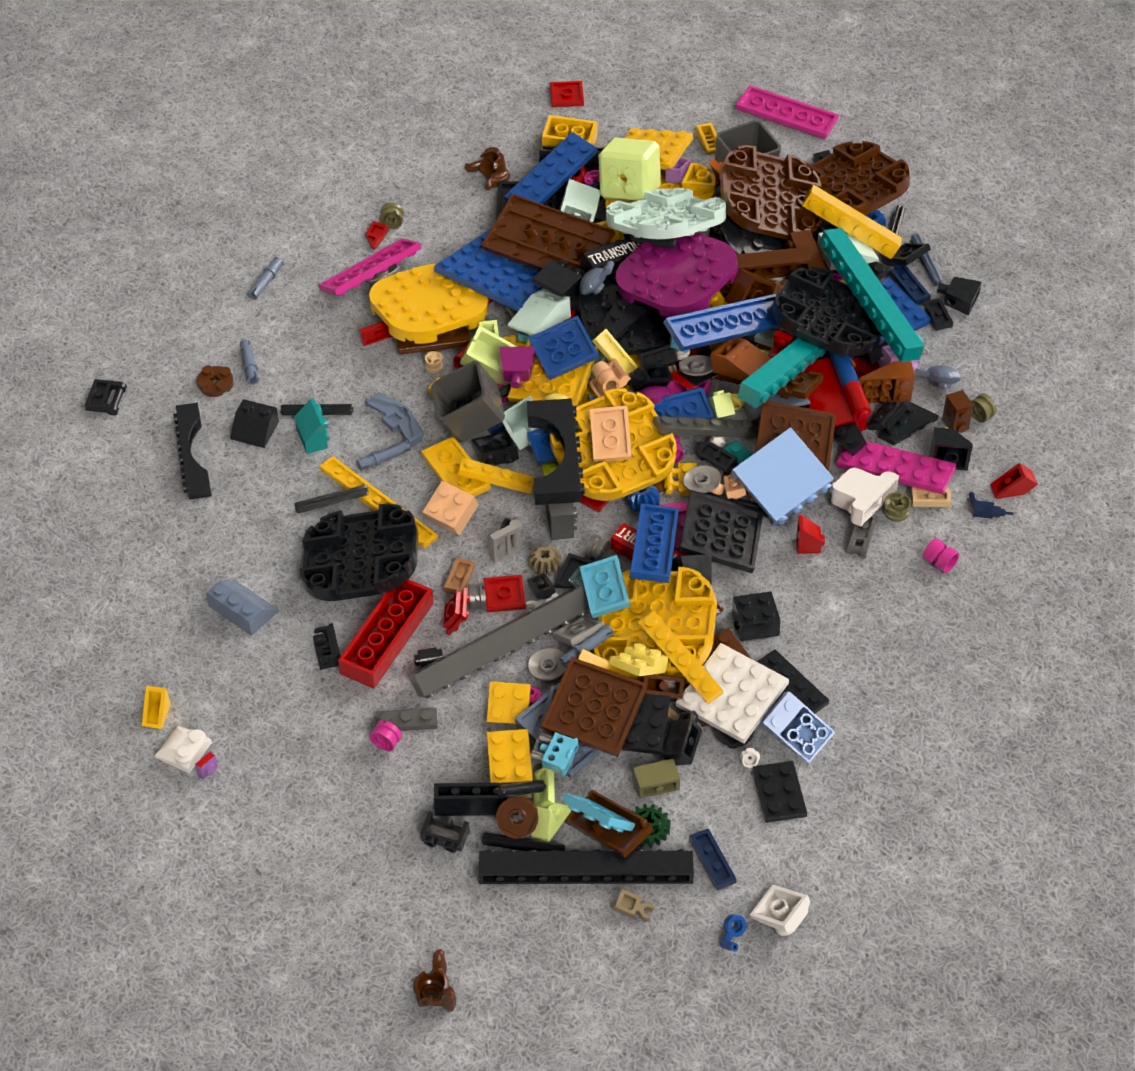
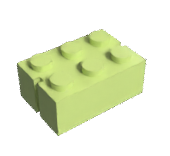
M479 326L473 334L460 364L465 366L472 361H477L497 384L506 386L510 384V381H504L500 347L517 346Z

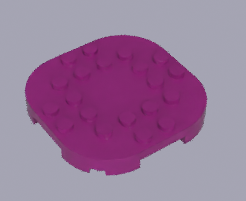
M695 232L692 236L675 238L677 242L675 248L651 245L649 242L642 243L619 265L616 271L619 294L631 304L636 300L659 309V314L664 317H673L704 310L710 306V299L726 283L732 284L739 271L736 252L727 243Z

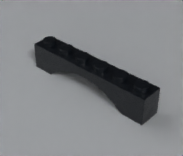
M198 402L176 405L177 413H174L173 416L175 424H178V427H175L176 437L180 438V440H177L178 451H182V454H179L180 465H184V468L180 469L182 479H186V482H182L183 491L188 493L189 500L210 497L211 488L208 471L201 467L191 454L193 440L202 428Z

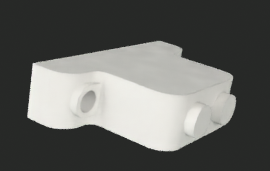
M850 468L836 482L832 483V487H830V493H832L831 503L849 511L851 522L861 527L884 504L886 496L897 491L899 475L893 472H884L880 476H875L858 468Z

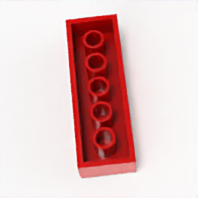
M408 579L398 588L385 593L338 659L340 674L375 689L434 604L433 589Z

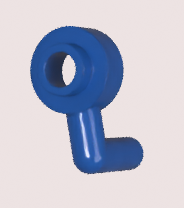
M730 914L725 918L723 928L726 933L720 941L721 948L733 952L738 950V944L731 942L733 937H739L744 934L747 927L744 917Z

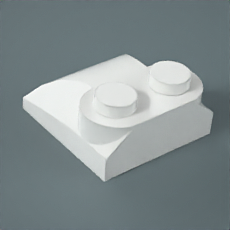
M177 726L155 754V758L190 773L195 767V763L201 759L212 744V741L206 737L202 730L196 729L191 731Z
M772 885L751 912L750 917L775 928L777 934L781 936L790 935L807 915L810 900L808 895Z

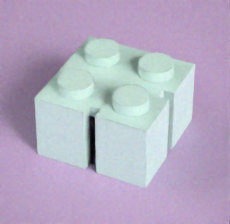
M530 395L504 411L505 418L503 424L520 450L530 445L527 439V432L539 429L528 428L527 401H533Z

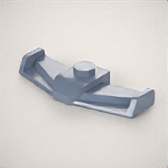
M380 392L365 400L367 407H371L384 414L382 422L392 432L398 429L401 430L411 447L422 441L424 432L413 416L412 411L406 405H402Z

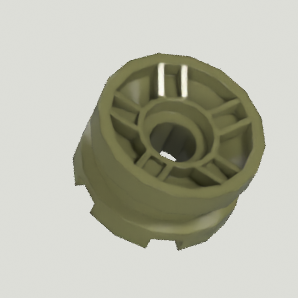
M396 203L384 204L380 211L379 222L388 225L389 229L401 227L404 209Z
M979 394L975 399L971 400L973 404L971 416L978 422L984 423L997 413V407L993 405V399L987 394Z
M893 492L886 496L883 513L886 518L895 522L907 519L911 508L910 498L900 492Z

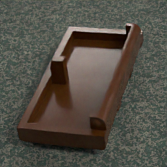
M466 326L437 335V341L431 343L415 344V341L406 339L404 342L397 339L399 355L465 347L470 342Z
M594 790L589 791V795L585 798L635 823L633 831L624 830L622 833L612 828H604L599 825L598 820L592 821L585 818L583 812L578 813L573 810L564 820L569 826L576 828L625 858L653 831L652 825L646 819Z

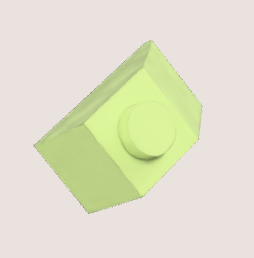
M724 390L713 392L714 396L708 397L715 419L735 414L730 392L724 394Z

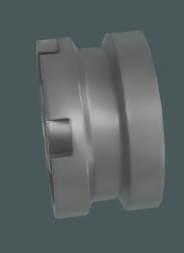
M597 534L593 535L586 547L585 558L596 562L607 557L611 541L606 538L601 539V536Z
M484 582L478 585L468 584L470 610L476 611L479 608L486 610Z

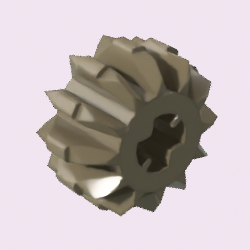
M540 544L539 548L534 547L533 552H530L529 566L533 569L534 573L540 572V575L547 573L550 576L551 572L556 573L558 568H560L561 554L557 551L556 547L550 548L549 544L547 546Z

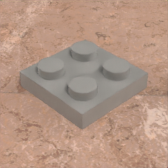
M584 615L552 632L555 640L573 647L602 629L604 623Z

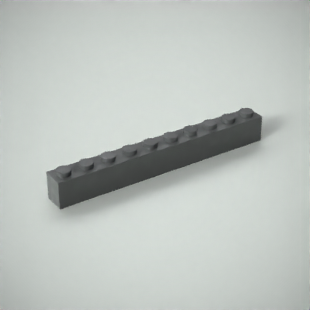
M576 586L409 674L408 676L418 696L430 698L437 694L436 690L442 687L447 689L453 686V681L459 678L464 680L471 676L472 671L476 669L480 671L487 668V663L493 660L497 662L504 659V654L510 651L511 653L522 649L521 645L526 642L531 644L539 640L538 636L541 634L548 635L554 632L556 626L561 625L562 627L571 623V618L575 616L579 618L588 614L587 610L590 608L586 591L583 586Z

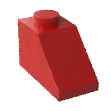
M1018 463L990 485L996 499L1025 495L1036 487L1038 483L1033 471Z
M798 515L796 533L797 554L821 553V546H825V536L821 534L820 526L805 516Z

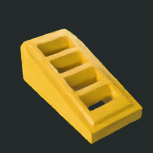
M712 122L696 125V137L706 154L714 153L716 147L709 148L716 146L717 134Z

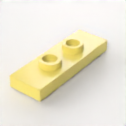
M607 329L592 340L609 362L615 358L627 374L638 368Z

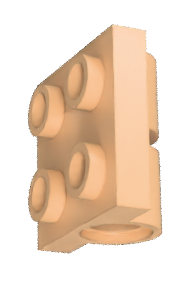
M614 358L609 364L603 361L597 362L592 367V374L595 378L588 384L599 398L604 396V391L624 387L631 378L619 361Z

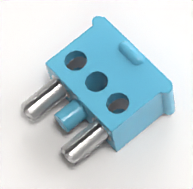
M556 732L553 737L541 733L539 739L550 744H541L540 750L544 751L545 754L533 750L531 757L541 760L544 768L558 772L561 776H566L579 749L578 739H572Z

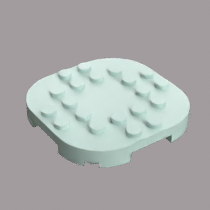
M684 188L649 190L644 192L645 199L632 203L618 200L609 204L606 210V220L609 227L622 231L623 234H631L636 238L671 239L692 236L695 232L707 231L708 228L716 226L726 219V203L723 199L719 197L708 200L693 197V190Z

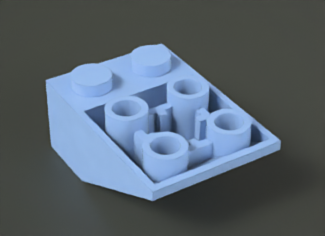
M789 691L781 695L759 723L771 735L808 763L812 761L835 733Z

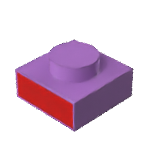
M211 751L195 763L197 775L202 779L212 775L218 767L216 755Z

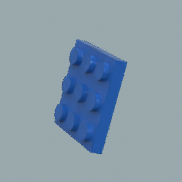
M578 316L528 338L531 346L535 348V353L549 381L600 358Z

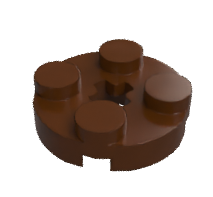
M207 365L202 368V372L197 377L198 389L209 397H219L223 395L222 393L229 392L234 384L233 375L228 367Z
M520 795L508 797L501 802L497 809L496 821L499 829L510 838L519 839L530 835L538 824V808L527 797ZM520 812L523 820L513 821L514 817L511 815Z

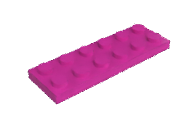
M751 85L736 103L737 110L823 139L827 138L839 120V114Z
M402 238L320 283L318 286L322 292L336 296L344 295L346 290L358 287L361 282L374 278V275L379 272L387 271L389 266L401 263L402 259L415 255L416 251L422 248L419 242Z
M866 441L867 445L854 456L843 449L836 462V467L846 470L858 468L875 476H880L884 472H893L899 475L898 483L942 495L956 470L955 463Z

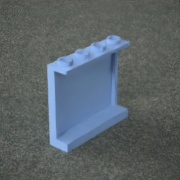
M791 427L732 469L730 475L734 481H740L772 519L773 527L778 524L780 526L783 525L792 513L794 515L798 514L807 502L811 504L818 498V494L829 491L834 477Z

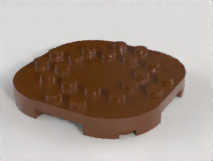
M851 141L833 147L832 154L812 165L809 163L806 165L810 168L811 172L814 170L817 173L822 186L820 189L865 216L899 198L910 186L908 164L903 159L898 161L881 152L880 145L868 141H862V144Z
M742 145L738 146L736 150L730 151L721 165V199L726 203V214L731 220L748 231L788 240L790 233L810 229L813 236L823 218L802 205L805 196L813 185L818 188L822 187L820 179L814 170L811 172L810 168L806 166L807 163L796 156L788 154L786 158L756 152V146Z

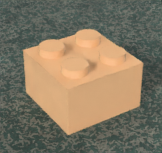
M441 481L423 510V514L428 521L460 536L479 504L473 495Z

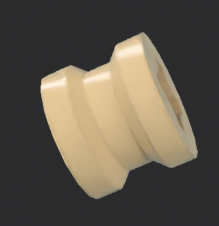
M436 351L427 353L425 355L426 371L432 374L441 372L443 369L442 354Z

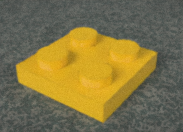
M490 682L487 723L518 725L515 722V718L529 708L531 684Z

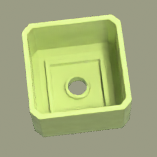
M615 137L598 155L600 195L604 199L635 202L645 199L644 192L658 189L661 185L659 145L655 141ZM620 174L625 175L627 181L621 180Z

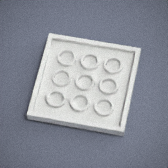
M720 643L703 667L720 685L724 693L707 705L689 684L683 692V698L676 701V707L685 712L695 711L698 714V719L745 743L789 684V679Z

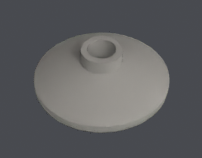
M391 265L387 271L379 272L374 275V278L366 281L378 282L389 277L398 270V266Z
M704 355L686 357L680 361L679 369L687 375H706L713 371L711 357Z
M706 465L697 466L685 474L683 478L684 486L689 491L694 490L700 493H708L719 486L721 474L714 467Z
M554 648L537 651L528 662L530 674L541 681L558 679L566 671V668L561 664L563 661L559 660L565 654Z

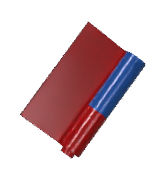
M829 352L828 358L816 360L812 365L807 366L804 373L809 374L812 371L822 373L824 377L822 383L807 397L810 401V404H808L810 409L836 413L835 427L866 420L871 415V408L850 356Z

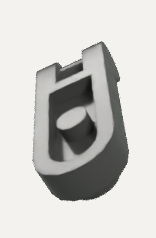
M875 514L861 527L855 524L847 549L848 554L853 555V553L860 554V557L866 558L876 525ZM855 544H862V547L856 546Z

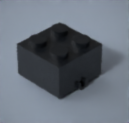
M771 591L733 597L732 614L734 628L738 631L741 641L780 636L781 620Z

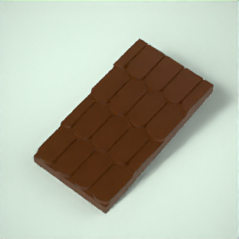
M512 194L481 246L489 253L536 268L539 271L552 260L559 259L567 261L568 265L573 268L576 266L583 269L580 265L583 253L587 250H593L602 245L610 244L615 232L613 229Z

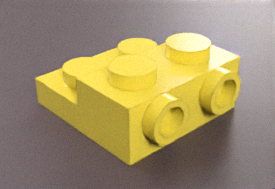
M634 644V646L625 647L624 653H619V656L610 657L609 665L637 676L666 673L668 657L665 654H661L659 650L646 648L643 644Z

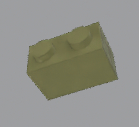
M664 759L656 763L641 764L633 767V780L640 799L680 790V776L674 759Z

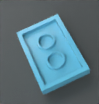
M617 555L580 566L593 618L631 607Z
M565 793L562 801L569 804V809L578 813L583 812V816L592 821L598 820L599 825L604 828H612L623 833L624 830L633 831L635 823L590 799Z

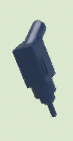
M969 493L973 517L993 519V517L1000 518V516H1005L1006 514L1013 515V512H1006L1000 506H994V502L978 501L976 493Z

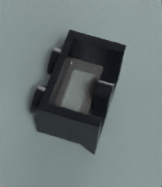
M428 811L420 832L421 839L429 847L439 845L451 853H455L456 850L462 852L467 836L470 833L469 822L464 821L463 826L460 827L454 825L453 819L445 817L444 822L435 820L433 812Z

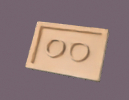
M627 406L590 409L594 463L631 460Z

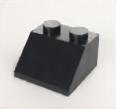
M243 399L235 412L230 439L265 448L279 423L277 408Z
M934 427L930 457L955 463L956 470L968 471L973 443L953 428Z

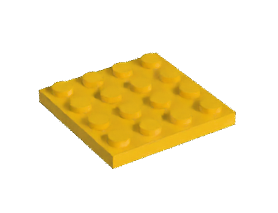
M632 128L624 138L655 141L659 145L660 170H666L675 166L693 140V133Z
M529 339L527 341L526 347H532L529 342ZM535 353L536 359L530 380L521 381L520 388L511 387L508 395L509 402L518 403L529 395L533 401L544 400L549 394L557 393L572 398L573 406H580L595 360L549 381Z

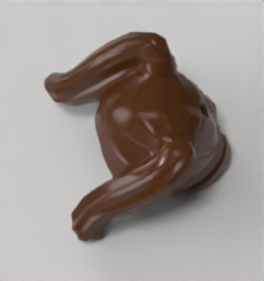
M496 147L485 149L483 154L480 155L481 158L484 157L483 159L469 164L466 163L464 167L467 172L481 170L489 178L485 183L487 191L494 186H498L499 181H508L510 178V173L506 169L504 155Z
M442 949L436 950L433 953L432 971L430 973L423 971L415 977L413 990L417 996L419 1007L442 1006L447 1012H453L456 1006V995L453 987H450L446 975L447 963Z

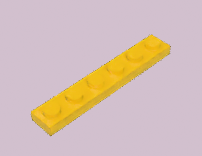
M654 610L638 621L641 629L661 652L668 657V660L707 705L724 693L720 685Z

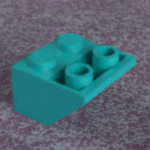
M314 398L310 399L294 416L296 430L306 454L327 449V441L330 440L326 430L328 428L327 420L325 417L322 418L321 406L316 404Z

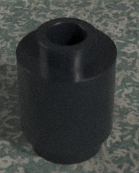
M434 647L417 650V654L414 655L415 666H419L421 669L442 658V649Z

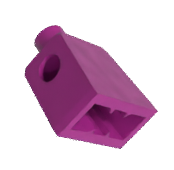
M500 347L504 381H510L512 388H520L521 381H529L536 359L535 348Z

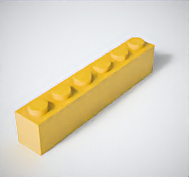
M813 185L805 196L803 207L836 227L843 228L846 233L886 257L892 259L901 246L902 237L817 186Z

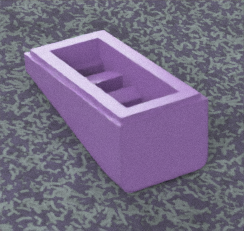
M679 158L673 168H667L665 170L666 182L681 183L690 164L693 163L692 159Z

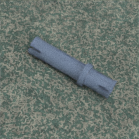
M274 257L270 265L264 268V273L251 290L248 291V296L251 299L254 296L253 299L257 300L268 283L277 276L278 270L284 264L281 258L278 260V257Z
M244 339L240 342L244 362L243 369L247 375V382L253 385L259 381L257 374L258 366L254 361L251 341L248 340L247 342V339Z
M404 440L380 451H373L370 455L357 459V467L362 471L373 465L378 466L385 460L411 451L410 443L408 440Z
M606 624L579 645L575 644L572 650L559 658L560 661H563L561 664L567 668L571 657L578 659L582 649L590 652L613 636L612 628Z

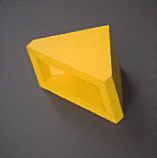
M146 686L142 726L162 729L171 705L167 688Z

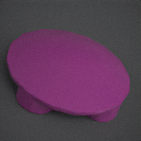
M659 385L648 386L637 391L649 398L652 403H660L663 401L662 397L670 395L668 387Z

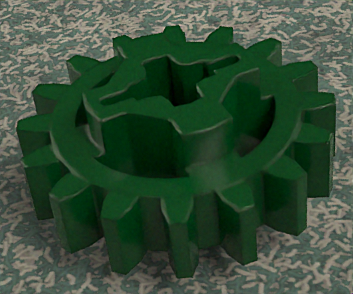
M643 804L642 809L635 806V812L633 813L646 819L653 828V831L641 842V847L648 844L652 848L653 843L659 846L661 840L666 841L667 834H670L671 825L668 813L662 814V808L660 807L656 810L654 804L650 808Z

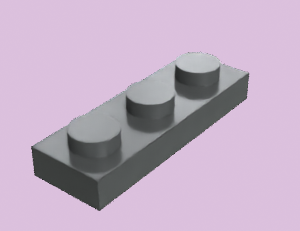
M437 708L376 711V724L380 720L383 723L388 721L394 724L400 731L438 729Z

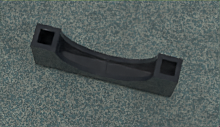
M572 398L527 401L528 428H539L551 433L559 440L565 452L562 462L553 472L543 477L534 478L535 505L581 502V494H585L584 483L580 482V479H583V467H579V463H582L581 451L577 452V448L580 447V438L575 434V432H578V421H574V417H577L576 406L572 405Z

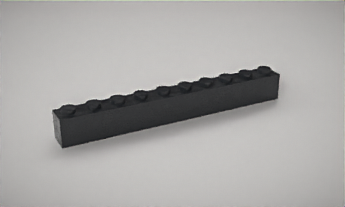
M597 849L592 851L486 850L479 851L478 875L479 884H693L694 862L693 851L685 849L677 851H666L663 849L644 851L638 849L632 851L626 858L614 850L601 851Z

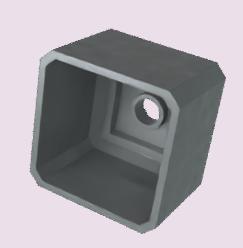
M752 120L717 133L715 160L718 163H723L730 151L736 150L738 146L742 145L756 146V152L781 157V145L761 121Z
M472 361L435 381L431 386L437 419L458 442L463 443L504 421L505 414L498 384L477 361ZM466 395H470L473 398L471 403L453 412L454 400Z

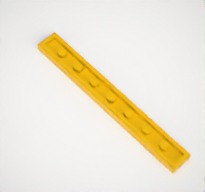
M334 456L319 466L320 471L344 489L366 485L369 495L357 499L373 511L379 510V504H396ZM414 517L419 533L418 545L425 549L438 539V534Z

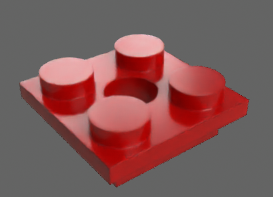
M463 588L461 592L456 591L444 606L443 627L447 628V635H451L453 631L456 632L462 621L465 622L468 618L469 611L466 610V607L470 600V595L467 594V588Z

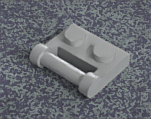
M514 519L510 521V525L496 530L490 535L491 560L494 563L522 549L519 533L521 522Z

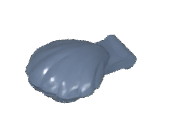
M608 261L607 265L603 268H594L586 272L579 284L580 294H598L605 285L603 282L606 276L611 274L614 262Z
M946 365L933 366L928 368L927 371L924 369H917L915 371L916 376H926L931 381L937 382V387L951 388L952 384L959 382L962 378L956 369Z

